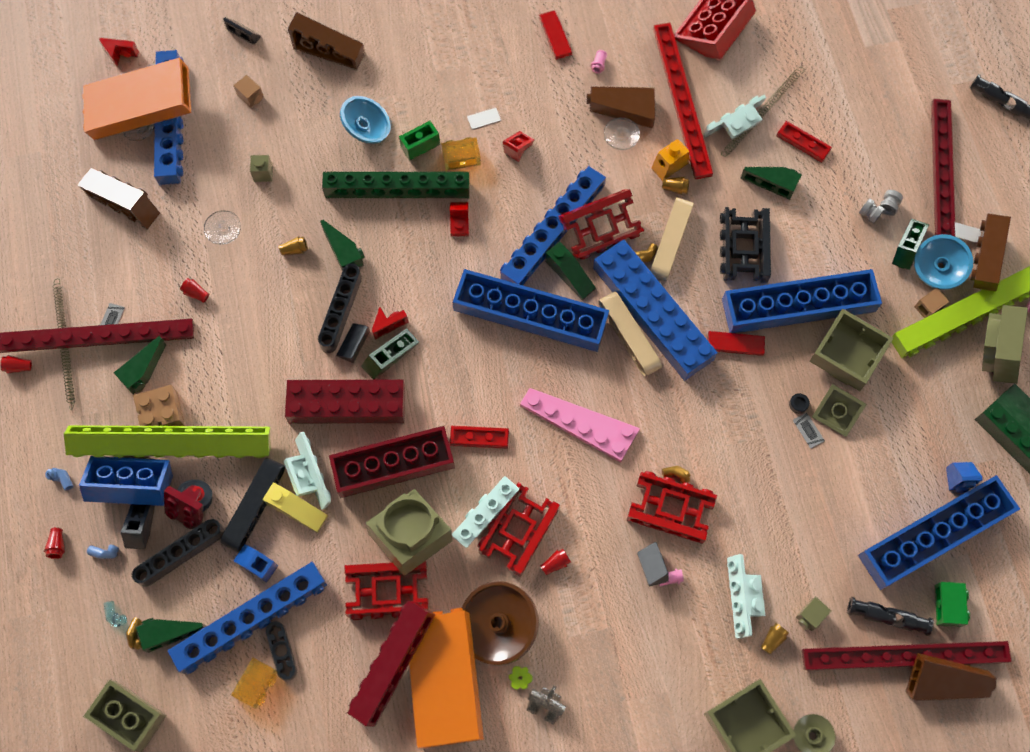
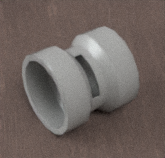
M895 190L886 191L884 200L880 204L885 208L884 214L895 215L897 213L898 205L903 200V195Z
M869 198L859 211V214L867 216L869 221L874 224L885 208L881 205L876 207L875 202Z

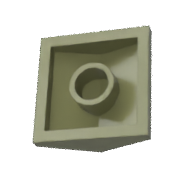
M832 384L812 417L847 437L867 404Z

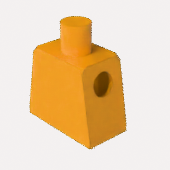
M676 139L658 152L651 169L663 181V178L670 177L689 164L690 152L679 139Z

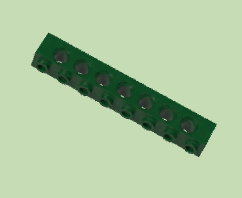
M323 172L322 189L325 198H470L469 172Z

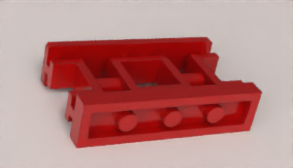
M623 189L558 216L560 222L563 223L564 230L574 229L579 243L571 247L575 258H580V260L590 257V253L595 251L597 253L607 250V246L612 244L614 246L626 238H637L644 231L640 220L631 222L626 206L634 203L633 199H631L633 195L630 189ZM625 200L618 204L621 214L614 216L611 208L603 210L607 206ZM587 214H592L585 217L587 228L580 230L578 222L570 223V221ZM607 215L612 230L598 236L592 220ZM624 220L626 228L634 227V229L613 237V235L620 233L617 226L618 222ZM591 234L593 242L601 241L593 246L579 250L586 247L583 239L584 236Z
M650 471L641 472L636 487L646 489L642 504L631 503L626 521L703 544L709 528L708 525L700 523L703 508L713 510L718 495L713 494V491L709 489H696L694 485L689 483H677L670 477H657L655 473ZM651 485L663 488L660 498L649 495ZM665 496L684 501L680 516L661 511ZM690 496L701 499L698 510L687 507ZM646 502L657 505L655 516L643 513ZM685 514L696 517L693 528L681 525Z
M518 482L516 486L519 488V491L499 512L497 519H493L487 528L489 533L486 537L482 536L477 547H479V554L485 555L488 559L494 550L509 558L510 561L507 569L521 577L558 513L560 504L555 501L551 502L547 498L542 506L525 497L529 488L522 486V483ZM520 492L521 495L518 501L526 505L525 509L520 513L512 508L509 515H507ZM546 507L549 508L537 530H534L537 522L529 518L533 509L543 514ZM514 516L530 525L522 540L506 532ZM499 526H501L499 535L507 539L503 547L501 548L492 543L490 548L486 549ZM528 541V546L517 565H515L517 556L509 552L512 545L516 544L523 548Z
M426 561L409 572L421 573L412 574L413 585L401 586V576L393 574L402 573L392 562L344 565L345 583L355 584L356 602L346 603L345 615L351 617V620H362L363 616H371V619H382L383 615H392V618H399L402 607L394 606L402 605V594H413V602L422 604L423 607L429 610L428 598H418L417 580H427ZM380 575L372 577V588H361L360 577L353 578L354 576ZM396 581L397 600L377 601V582ZM372 596V606L381 607L353 610V608H361V597Z

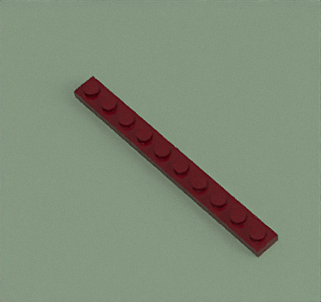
M933 99L931 102L935 236L943 234L955 236L951 100Z
M191 318L0 332V353L152 342L158 336L163 341L194 339V321Z
M1008 641L802 649L804 671L913 667L917 653L964 665L1012 662Z

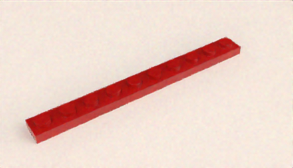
M671 22L654 25V35L685 146L690 152L689 161L694 179L712 177L713 170Z

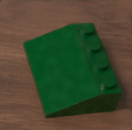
M1013 384L974 420L1030 474V397L1016 384Z

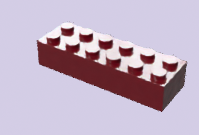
M404 379L287 380L285 418L289 424L404 423Z
M445 426L329 455L336 490L340 498L455 469Z

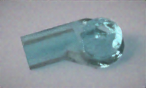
M114 601L104 602L106 621L114 627L126 625L127 617L124 614L119 615L115 612Z

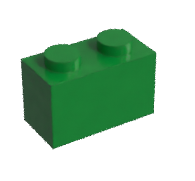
M431 120L399 136L400 147L410 161L439 146V132Z
M940 582L934 585L936 626L963 627L968 625L970 611L967 609L969 591L966 589V583Z

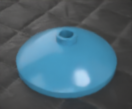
M353 96L348 98L340 108L342 125L355 139L368 144H376L385 140L391 130L389 116L376 101L364 96Z
M936 235L928 238L919 246L914 258V266L917 275L925 284L932 288L948 290L958 287L970 276L973 269V255L969 247L961 239L952 235ZM938 264H944V268H940Z

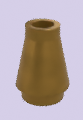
M685 177L663 178L662 189L681 195L683 193L687 194L689 179H685Z
M297 236L279 245V250L282 256L304 254L305 251H308V245L304 236Z
M775 623L774 626H770L761 648L771 655L776 648L788 639L787 635L789 632Z

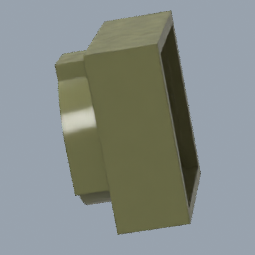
M1003 305L1002 314L989 313L982 371L994 372L993 381L1018 383L1028 307Z
M842 309L809 362L825 370L844 384H848L861 391L867 384L893 338Z
M415 489L408 494H402L382 512L366 522L368 535L404 576L453 541L451 528Z
M761 679L753 682L704 713L727 752H772L797 736Z

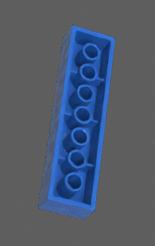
M624 239L594 259L593 269L612 293H618L634 320L684 381L715 360L718 352Z
M464 269L453 299V311L598 352L609 315L608 309Z
M873 269L728 290L723 295L722 303L729 333H740L833 319L838 316L842 309L853 315L873 313L882 305V300Z
M996 475L864 550L858 557L879 590H882L1017 512L1020 508Z

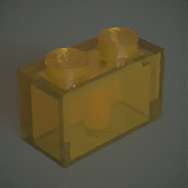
M467 137L463 140H449L441 143L445 171L481 165L477 137Z
M252 657L231 696L257 709L258 705L261 706L267 697L265 693L269 686L272 687L278 677L276 675L277 671Z

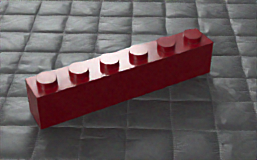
M409 600L402 606L400 616L397 622L391 626L390 634L387 640L382 643L379 655L371 663L367 677L361 681L357 695L350 701L348 715L366 727L376 726L436 614L420 604Z

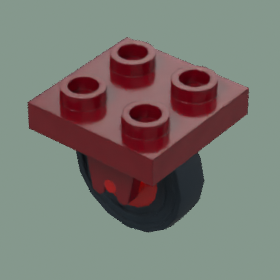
M201 480L186 481L179 486L178 490L168 486L164 490V513L168 518L181 522L188 529L196 528L203 523V512L212 503L213 492L210 486Z

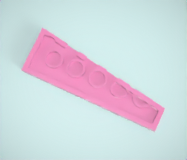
M529 388L520 403V406L620 463L640 430L638 427Z

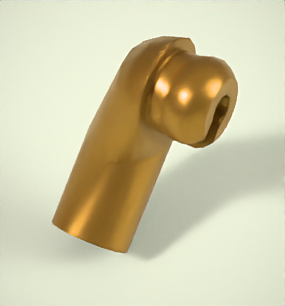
M651 243L647 250L635 251V253L643 263L650 262L658 250V246Z
M680 466L662 468L663 478L677 476L682 484L690 482L691 474L688 470Z
M138 618L132 619L126 632L128 646L131 649L137 650L142 648L136 629L137 626L142 624V620Z

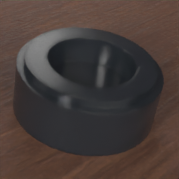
M801 393L793 395L789 401L790 409L798 414L804 413L810 405L808 397Z

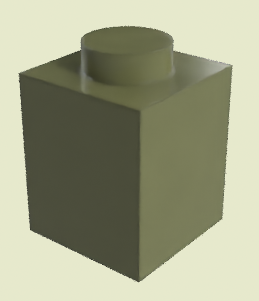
M251 155L250 173L254 182H272L273 165L269 155Z
M814 597L796 618L804 629L813 631L832 610L817 597Z

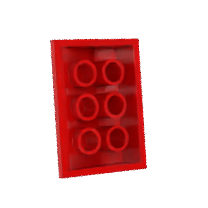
M700 0L675 32V40L705 57L721 60L756 13L753 0Z

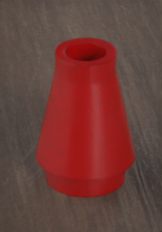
M187 278L180 287L183 295L203 303L206 302L210 295L194 279Z
M11 355L3 356L1 359V371L7 374L31 371L32 360Z
M56 527L50 529L44 549L47 558L60 559L65 553L63 529Z
M557 549L540 566L547 576L552 572L568 567L571 560L564 549L559 551Z

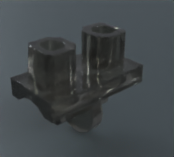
M553 685L551 690L543 687L541 693L532 689L528 697L527 711L537 715L540 707L548 710L544 719L554 724L559 716L562 717L566 706L559 703L562 696L554 693L557 687Z

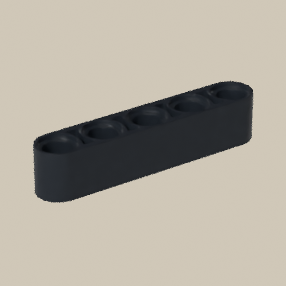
M348 264L344 267L320 330L318 342L325 353H332L336 350L358 292L362 277L359 267L355 264ZM351 273H356L354 277H349ZM346 289L350 290L347 294L342 293ZM344 306V309L336 310L337 307ZM332 323H338L336 327H330ZM328 339L332 340L330 344H323Z
M268 457L265 458L221 537L220 543L240 552L267 505L263 501L264 496L273 482L278 485L285 472V465Z
M215 519L206 520L136 566L132 571V579L144 587L152 585L220 540L225 531L224 527ZM218 526L214 534L209 533L211 527ZM200 537V542L193 546V539ZM182 548V554L179 557H175V552ZM161 560H165V565L158 569V563ZM147 571V577L140 581V575Z

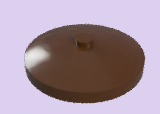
M493 581L483 584L470 593L461 607L470 614L474 657L480 662L497 666L511 664L522 658L530 650L536 639L539 626L536 606L531 597L522 588L504 581Z

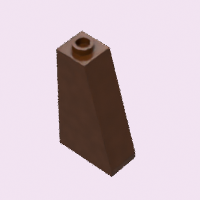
M591 86L590 93H587L586 104H590V112L648 128L654 127L655 88Z
M917 653L906 693L912 700L916 701L991 698L992 692L996 688L997 678L988 670Z

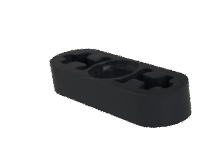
M273 621L266 627L268 643L278 676L285 681H289L295 678L297 674L296 663L285 626L278 621ZM274 626L278 629L281 628L278 635L280 639L284 638V641H277L276 636L271 634ZM285 645L287 653L282 657L277 656V647ZM290 657V661H286V664L292 670L289 672L290 675L287 676L282 674V671L285 670L284 663L281 662L279 664L278 661H284Z

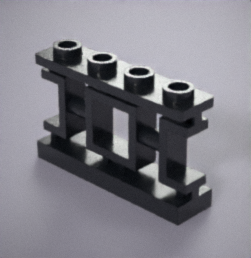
M725 207L724 212L720 213V224H723V230H720V241H723V246L720 247V257H723V263L720 264V274H723V280L727 281L728 278L735 280L737 272H753V281L760 280V283H768L771 277L770 208H762L761 211L754 209L752 217H736V208L729 210V207ZM729 217L731 225H741V230H732L731 237L729 236ZM758 219H759V238H758V231H749V230H748V226H756V225H757ZM736 238L753 239V251L736 250ZM730 251H731V258H741V264H734V263H733V264H732V267H731V271H730ZM759 254L760 272L759 265L749 264V259H757Z

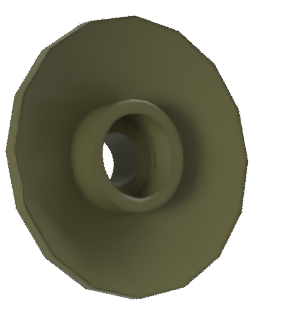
M805 715L794 726V732L797 735L794 737V742L801 752H830L835 745L836 735L834 728L829 720L821 715ZM810 732H814V733H815V735H816L815 740H811V739H810V737H809Z

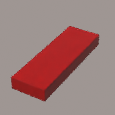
M556 10L539 14L541 25L555 60L572 56V50Z
M787 120L776 135L821 163L832 149L830 145Z
M708 331L707 340L717 352L764 356L765 336Z
M451 425L450 446L508 449L509 428Z

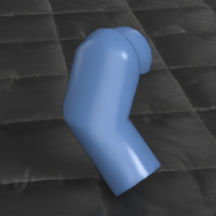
M52 468L46 471V478L61 482L65 491L74 487L66 470Z
M111 544L108 546V550L91 545L87 549V554L99 559H114L118 555L119 547Z

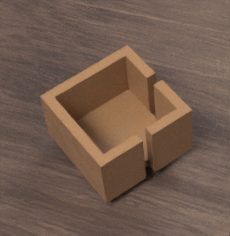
M172 385L133 395L136 411L139 413L137 416L140 426H160L159 423H162L163 426H185L178 393Z

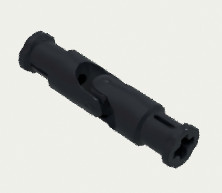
M980 74L977 75L969 87L970 89L978 90L983 93L984 97L997 101L1000 106L1010 112L1030 120V105H1028L1027 101L1009 91H1004L996 83L988 82L981 78ZM1011 97L1016 102L1014 106L1006 105Z
M855 597L849 599L847 606L848 615L864 616V619L870 621L884 622L887 625L907 631L923 632L926 636L931 635L934 620L930 617L928 619L922 618L912 612L892 607L886 608L871 601H859ZM896 614L902 616L899 621H896Z

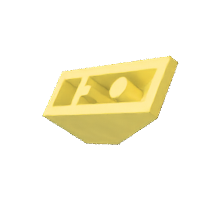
M274 482L263 498V501L268 506L317 533L328 516Z

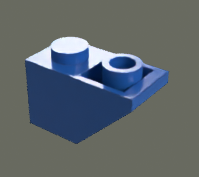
M952 462L946 467L949 490H956L957 493L968 492L969 489L976 487V484L983 480L982 475L972 462Z
M246 544L233 560L266 583L278 567L273 560Z

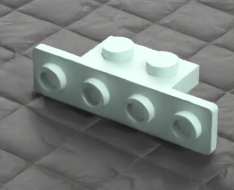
M755 96L749 101V104L745 106L742 104L732 114L726 113L723 115L720 121L711 122L706 126L707 129L704 136L708 137L724 127L731 139H734L761 123L763 119L755 108L763 104L766 96Z
M300 432L295 439L300 455L286 458L284 460L285 467L296 496L299 497L315 492L321 509H326L331 503V494L324 484V476L317 466V458L313 455L310 448V440L306 437L305 432Z
M503 477L488 495L485 494L479 500V505L475 509L472 508L466 514V519L452 533V537L465 548H468L514 497L519 488L507 477Z
M742 554L727 558L735 637L745 638L752 636L750 617L766 615L761 575L745 574L744 557Z

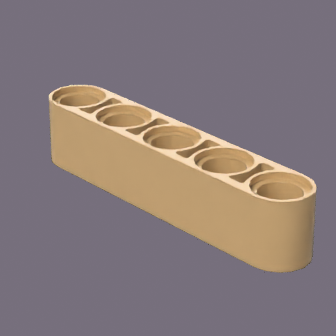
M676 197L650 270L657 279L667 282L694 205L693 202Z
M613 292L599 299V306L609 310L607 320L641 374L646 377L661 369L662 363L618 293Z

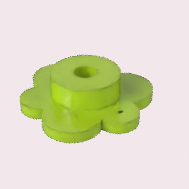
M513 667L512 673L509 675V680L512 681V688L519 689L521 687L526 689L528 684L532 682L533 677L528 673L527 667Z

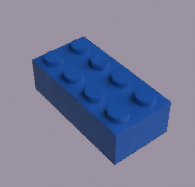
M90 456L79 484L83 501L164 506V490L171 485L173 478L170 460Z

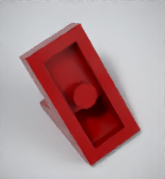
M99 38L104 51L116 66H118L120 56L138 57L139 50L134 41Z
M518 131L503 141L504 153L519 162L524 150L533 145L534 139Z
M450 202L451 237L469 236L468 202Z
M379 307L372 327L375 340L409 323L405 311L393 312L386 318L381 307Z

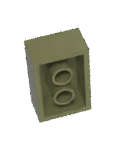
M109 679L83 717L134 752H142L167 715L117 681Z

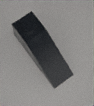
M130 505L121 530L125 548H146L151 533L155 505Z

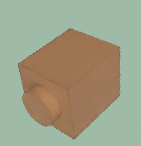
M247 74L233 85L237 96L250 108L258 104L264 97L261 87Z
M935 288L921 298L914 307L926 318L944 309L949 301L943 292Z

